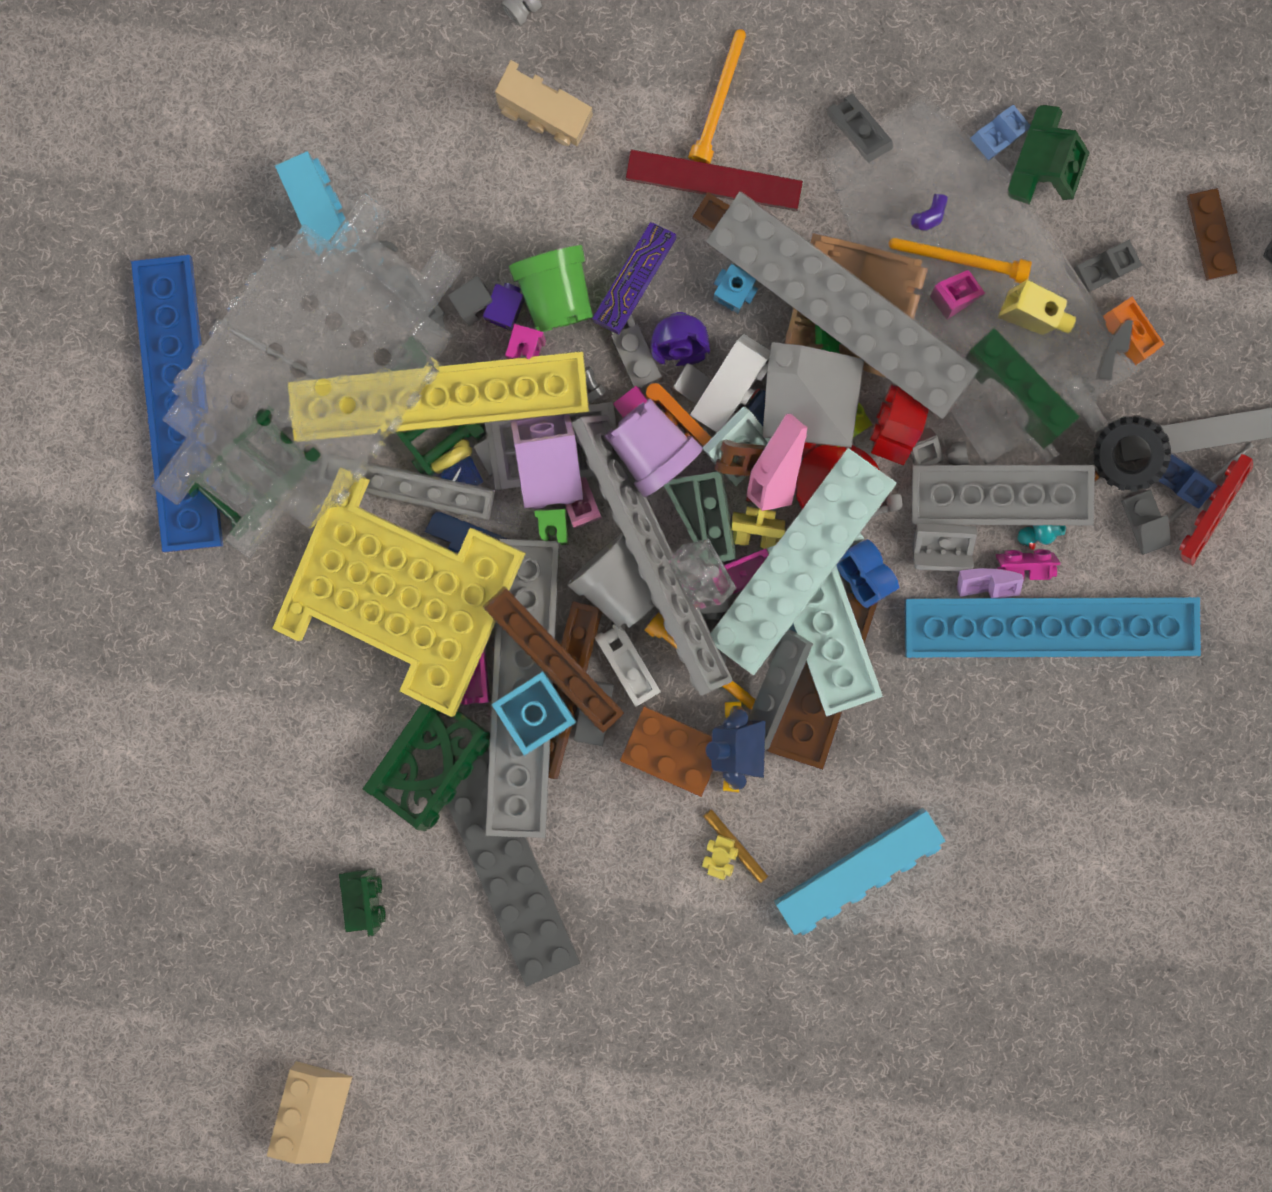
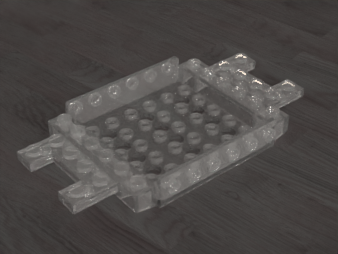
M365 193L329 242L303 224L287 248L281 244L269 248L262 259L264 264L260 270L250 274L244 284L247 288L240 297L235 296L227 307L229 312L223 321L219 320L213 325L209 332L211 337L205 346L200 345L191 357L193 360L192 364L187 370L183 369L174 380L176 386L172 392L179 395V397L162 420L186 437V439L151 487L174 504H180L195 482L242 516L224 541L247 558L253 557L285 511L307 528H313L328 508H334L337 505L341 506L351 493L348 490L355 481L359 482L368 470L366 466L372 457L376 458L382 452L386 445L384 441L390 433L394 434L404 421L402 417L408 408L412 409L418 403L422 396L420 394L426 384L430 385L439 373L438 367L441 365L437 359L453 337L451 333L428 316L464 267L437 248L424 268L419 272L382 245L373 236L387 219L390 212ZM309 294L315 295L319 302L317 309L312 312H307L302 307L303 298ZM333 312L339 313L343 319L342 326L337 330L329 329L326 324L327 316ZM357 330L363 331L367 336V342L361 348H355L350 342L351 334ZM272 343H279L283 347V355L278 360H272L267 355V348ZM381 348L387 349L391 354V360L385 366H379L374 360L375 352ZM296 361H303L307 365V374L302 378H296L291 373V366ZM320 379H327L332 385L331 392L326 396L318 395L315 390V384ZM237 391H244L248 395V404L244 408H237L232 402V397ZM346 396L352 397L356 403L355 410L350 414H344L339 408L340 400ZM261 409H268L272 413L273 419L268 426H261L256 420V415ZM288 426L294 428L297 434L296 440L291 444H285L280 438L281 430ZM311 444L318 446L321 451L320 458L315 462L308 461L304 456L305 448Z

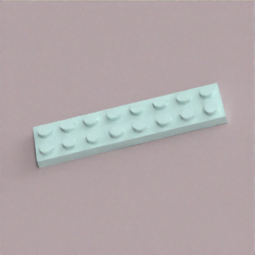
M847 448L711 632V637L716 647L752 675H755L897 483Z

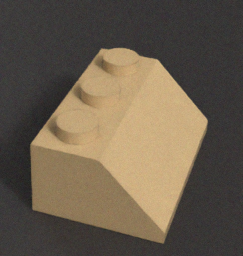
M296 1061L289 1070L267 1157L293 1164L329 1163L353 1076Z

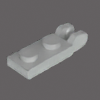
M630 315L627 320L629 328L621 331L619 335L611 331V339L633 387L641 388L662 377L638 324L635 325L633 317Z

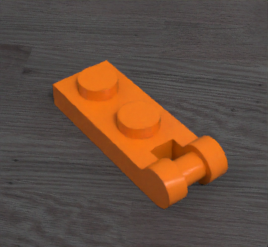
M652 383L647 387V400L651 398L655 404L659 403L666 411L664 414L676 426L679 424L686 431L684 434L686 437L692 436L702 448L709 442L712 437L661 385Z

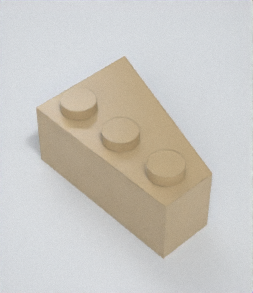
M510 60L495 90L499 109H502L501 113L511 120L517 121L520 118L528 122L527 126L538 133L543 134L544 131L555 135L554 140L562 145L569 146L571 143L578 146L593 116L592 107L561 89L556 91L542 84L543 78L536 74L533 79L517 70L519 64Z

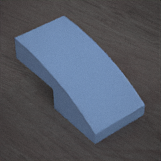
M1012 105L1000 113L992 122L978 130L970 139L989 161L1026 133L1030 128V124L1017 108Z

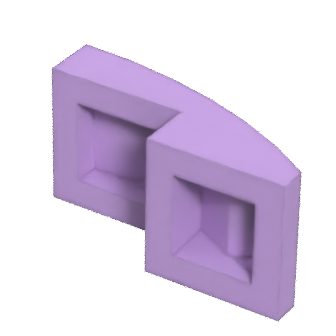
M981 568L962 570L959 572L957 590L960 597L988 592L990 598H1010L1020 596L1024 578L1020 573L1001 569Z

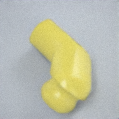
M462 439L454 446L453 450L435 460L431 464L434 472L440 474L468 459L472 454L469 441Z

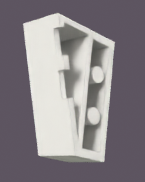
M743 334L734 344L690 415L715 432H718L736 414L734 412L740 403L744 406L747 404L754 393V390L750 387L756 378L761 381L767 373V361L770 357V350Z

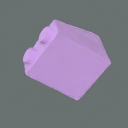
M570 415L510 420L524 508L541 509L550 504H572L576 500H582L583 493L577 448Z

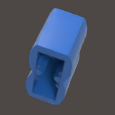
M869 539L849 548L836 565L842 577L851 583L856 599L865 608L872 606L900 588L895 574L883 563L880 551Z

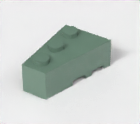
M717 471L672 479L666 483L664 487L704 563L714 564L737 560L723 473Z

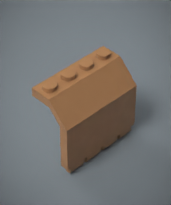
M813 233L810 243L914 319L920 295L914 293V289H922L928 269L921 267L922 260ZM793 307L785 344L802 345L821 350L823 344H815V323ZM843 344L839 345L840 354L860 358ZM864 361L863 371L886 377Z

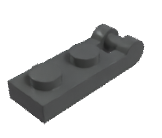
M854 94L845 97L844 102L839 105L833 104L826 109L831 121L841 129L868 163L894 148L892 139Z

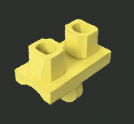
M747 506L746 514L733 512L731 530H733L734 544L749 545L751 534L762 535L760 547L763 549L775 546L785 534V520L775 519L776 511H762L759 507Z

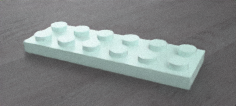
M775 546L767 548L768 554L771 553ZM835 566L793 623L796 633L813 643L806 661L826 716L883 697L838 569Z

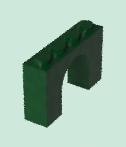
M995 327L976 343L965 357L980 368L975 378L981 385L991 378L1005 387L1017 399L1029 418V422L1024 427V430L1043 449L1049 446L1080 417Z

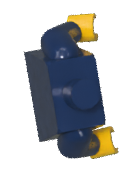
M741 701L725 702L726 719L723 725L714 727L712 742L706 746V755L712 760L713 771L722 772L724 779L723 791L737 793L746 786L747 779L745 776L764 778L765 721L748 720V714L741 707Z

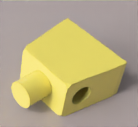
M1029 280L1008 291L998 316L1002 320L1042 335L1055 329L1068 334L1076 321V317L1064 312L1067 305L1066 299Z

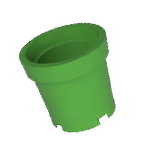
M582 245L550 251L508 266L514 282H518L536 330L546 332L553 330V328L564 327L593 318L582 265L585 263Z

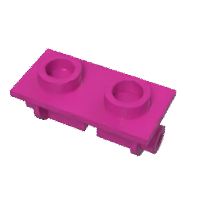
M1037 549L1034 550V553L1007 550L1004 554H996V559L1001 566L997 567V569L1020 573L1023 575V578L1025 570H1029L1030 580H1051L1052 577H1057L1056 565H1060V561L1055 553L1050 550Z

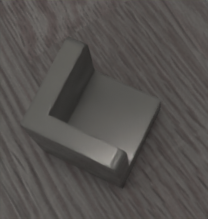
M478 276L448 295L462 319L469 326L480 320L476 313L493 301L486 290L487 287Z

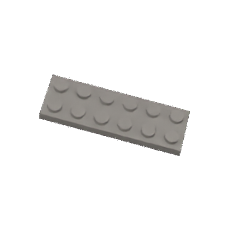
M913 465L912 524L1094 526L1095 465Z

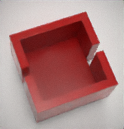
M891 384L885 398L887 403L882 402L876 415V418L879 419V424L874 425L869 438L870 441L874 442L871 454L904 466L913 447H915L923 433L929 409L898 385Z

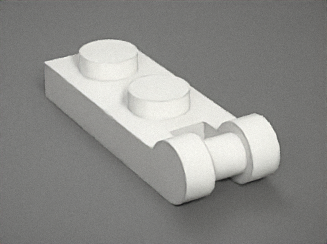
M613 624L611 630L604 634L602 632L596 634L595 639L636 707L661 691L625 630L621 631ZM619 638L623 646L613 652L609 644Z

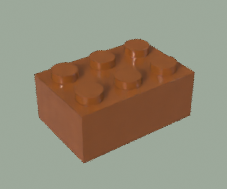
M643 705L620 761L702 797L713 772L712 760L706 755V746L712 742V735Z

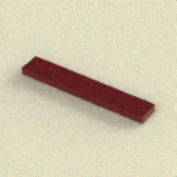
M632 149L626 173V181L703 195L709 192L715 197L734 200L739 192H743L759 205L796 212L798 211L803 184L802 180Z

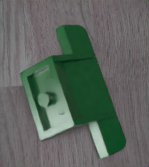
M1041 105L1036 109L1008 186L1007 194L1009 198L1030 205L1037 183L1051 182L1062 200L1074 199L1090 152L1076 130L1057 128L1063 113L1060 107Z

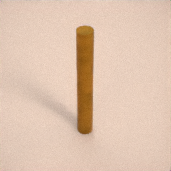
M710 809L703 815L705 820L718 835L735 840L734 848L738 849V859L755 879L762 883L768 877L766 872L716 813Z

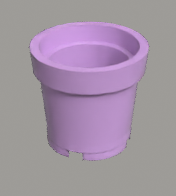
M651 398L618 422L619 427L617 429H610L604 436L635 478L634 485L643 497L651 495L668 483L703 450L701 445L692 436L686 437L656 406Z

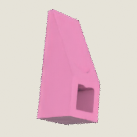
M792 414L785 415L751 470L747 497L762 511L792 505L804 442L807 436V427Z

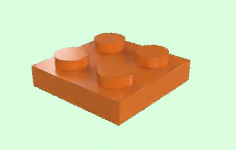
M1133 296L1103 315L1106 321L1105 325L1112 335L1122 322L1133 320L1129 351L1125 352L1124 355L1129 360H1132L1135 365L1144 361L1165 345Z

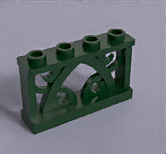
M421 703L363 787L365 792L374 796L418 831H427V829L435 826L440 818L439 812L443 806L449 804L454 799L457 793L456 787L461 780L468 778L473 771L474 766L472 764L489 748L491 735L489 731L485 730L460 710H457L455 716H452L458 722L447 728L439 716L441 712L424 703ZM466 728L471 733L472 739L465 749H461L459 745L464 737L456 736L452 739L450 736L457 729ZM428 731L431 733V738H434L436 735H438V737L430 743H425L423 740V737L426 735ZM441 744L443 773L430 779L416 781L418 765L415 757L412 755L416 748L430 750ZM455 756H458L459 759L455 763ZM405 764H409L411 768L408 781L405 780L408 772L405 774L401 773V769ZM389 787L404 790L401 804L385 793ZM438 788L435 793L431 791L432 789ZM411 791L415 792L414 802L417 806H419L421 798L424 797L427 800V805L421 813L415 814L409 808L408 800Z

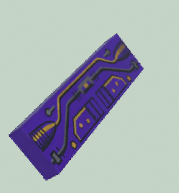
M652 222L649 223L593 316L594 323L618 335L620 334L677 239L675 233Z

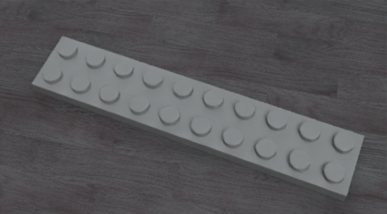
M743 192L738 193L706 241L941 419L947 415L980 371L979 367Z
M608 416L581 417L572 422L575 438L583 446L588 457V466L596 474L600 482V491L603 497L608 500L613 510V519L621 527L626 538V546L634 554L639 565V574L647 582L651 590V599L654 605L659 608L664 618L666 631L673 637L676 643L678 657L685 663L690 673L692 686L702 696L732 682L731 675L711 637V633L647 498L643 497L634 485L635 478L612 445L604 437L610 429H613Z
M500 539V541L526 553L509 591L555 639L559 558L558 541ZM497 622L495 629L492 704L541 672H544ZM547 675L548 679L550 680V682H551L552 685H553V681H552V680L550 679V677ZM493 706L491 714L486 836L546 838L550 740L524 756Z

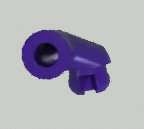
M934 194L931 208L921 212V214L915 213L912 216V227L921 231H927L938 226L943 220L948 197L943 194Z

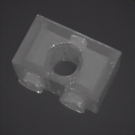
M709 539L684 544L667 560L696 610L722 605L736 589L734 582Z

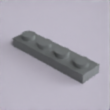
M787 630L782 637L748 717V720L765 721V749H769L813 646L812 642L792 630Z

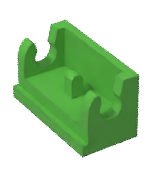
M565 509L535 511V518L538 520L539 535L542 540L549 541L548 531L551 536H554L555 529H557L558 543L569 545L567 512Z

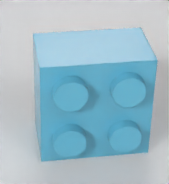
M541 672L492 704L524 756L576 723L545 672Z

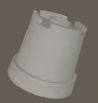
M621 533L604 546L567 583L579 596L584 595L621 631H624L626 626L628 628L653 607L651 603V590L647 582L639 574V565L634 554L626 546L624 533Z

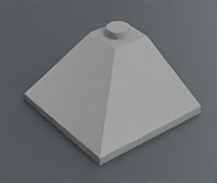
M772 342L767 370L763 438L771 439L785 415L792 414L807 427L806 443L852 448L864 360L802 345Z

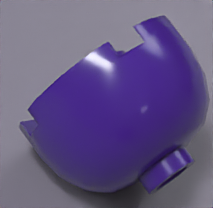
M675 312L664 318L656 325L653 331L651 354L654 360L666 365L665 360H679L676 366H686L687 363L693 365L702 362L705 359L706 352L710 353V340L705 325L696 317L684 312Z

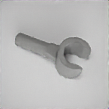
M901 494L888 495L886 498L887 505L880 506L872 518L883 513L900 510L903 506Z

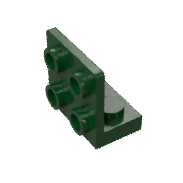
M375 868L339 873L345 931L367 930L368 937L375 936L382 927V923L386 922L385 906L379 905L378 893H382L381 876H376Z

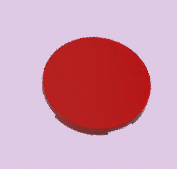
M821 445L813 449L802 460L796 481L795 494L801 508L805 507L847 448L880 470L877 463L869 454L853 445L852 448Z

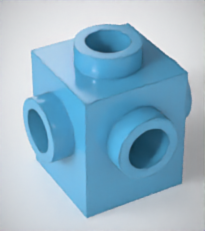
M733 264L730 265L727 271L722 268L714 282L718 288L714 293L713 300L738 314L744 302L750 304L758 290L754 286L756 279L739 266ZM737 284L740 288H734L732 285Z

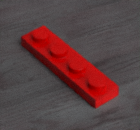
M1241 454L1238 461H1231L1225 472L1227 479L1222 486L1217 485L1218 487L1210 496L1212 503L1208 510H1202L1194 523L1197 526L1192 536L1186 535L1179 547V550L1182 551V561L1191 566L1194 565L1253 469V458Z

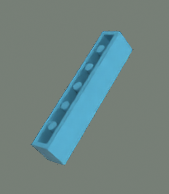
M921 808L774 900L794 935L798 933L805 935L816 928V922L824 917L830 919L842 911L840 907L849 901L854 904L867 895L865 891L873 886L880 888L891 881L890 876L899 870L905 872L917 864L915 860L924 854L926 857H929L941 849L940 844L945 842V839L929 813Z

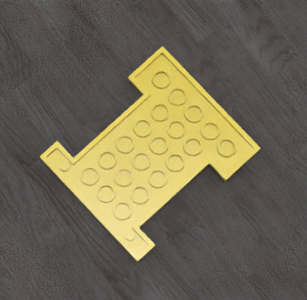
M340 467L272 629L296 641H302L313 616L411 664L400 692L448 716H455L496 623L482 606L504 586L510 590L526 553L474 528H469L460 552L457 554L360 508L359 505L370 480Z

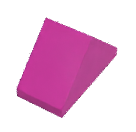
M966 270L936 284L930 297L946 320H948L986 293L971 272Z

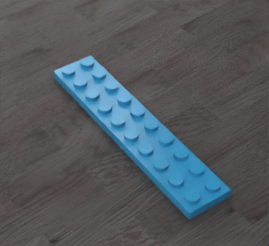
M1200 597L905 599L906 658L1201 656Z

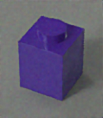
M504 283V286L496 284L491 295L493 301L487 305L483 315L485 321L512 331L525 301L523 294L520 293L521 289L510 283Z

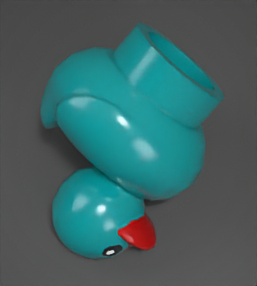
M1033 525V528L1024 527L1018 532L1017 539L1021 545L1034 550L1037 541L1041 544L1049 545L1053 543L1057 536L1065 535L1066 525Z

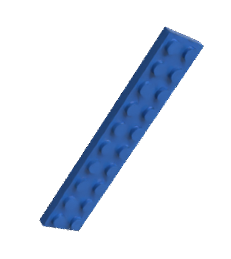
M182 255L131 261L162 552L223 546L220 510L200 491L193 498L186 491L189 487L187 484L189 479L198 471L203 473L214 462L192 256ZM215 475L208 484L217 491Z

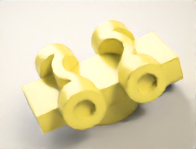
M718 835L716 841H709L707 851L713 853L712 858L706 856L702 867L708 869V875L722 880L725 879L726 875H732L734 865L729 864L731 859L735 860L738 854V849L734 848L735 840Z

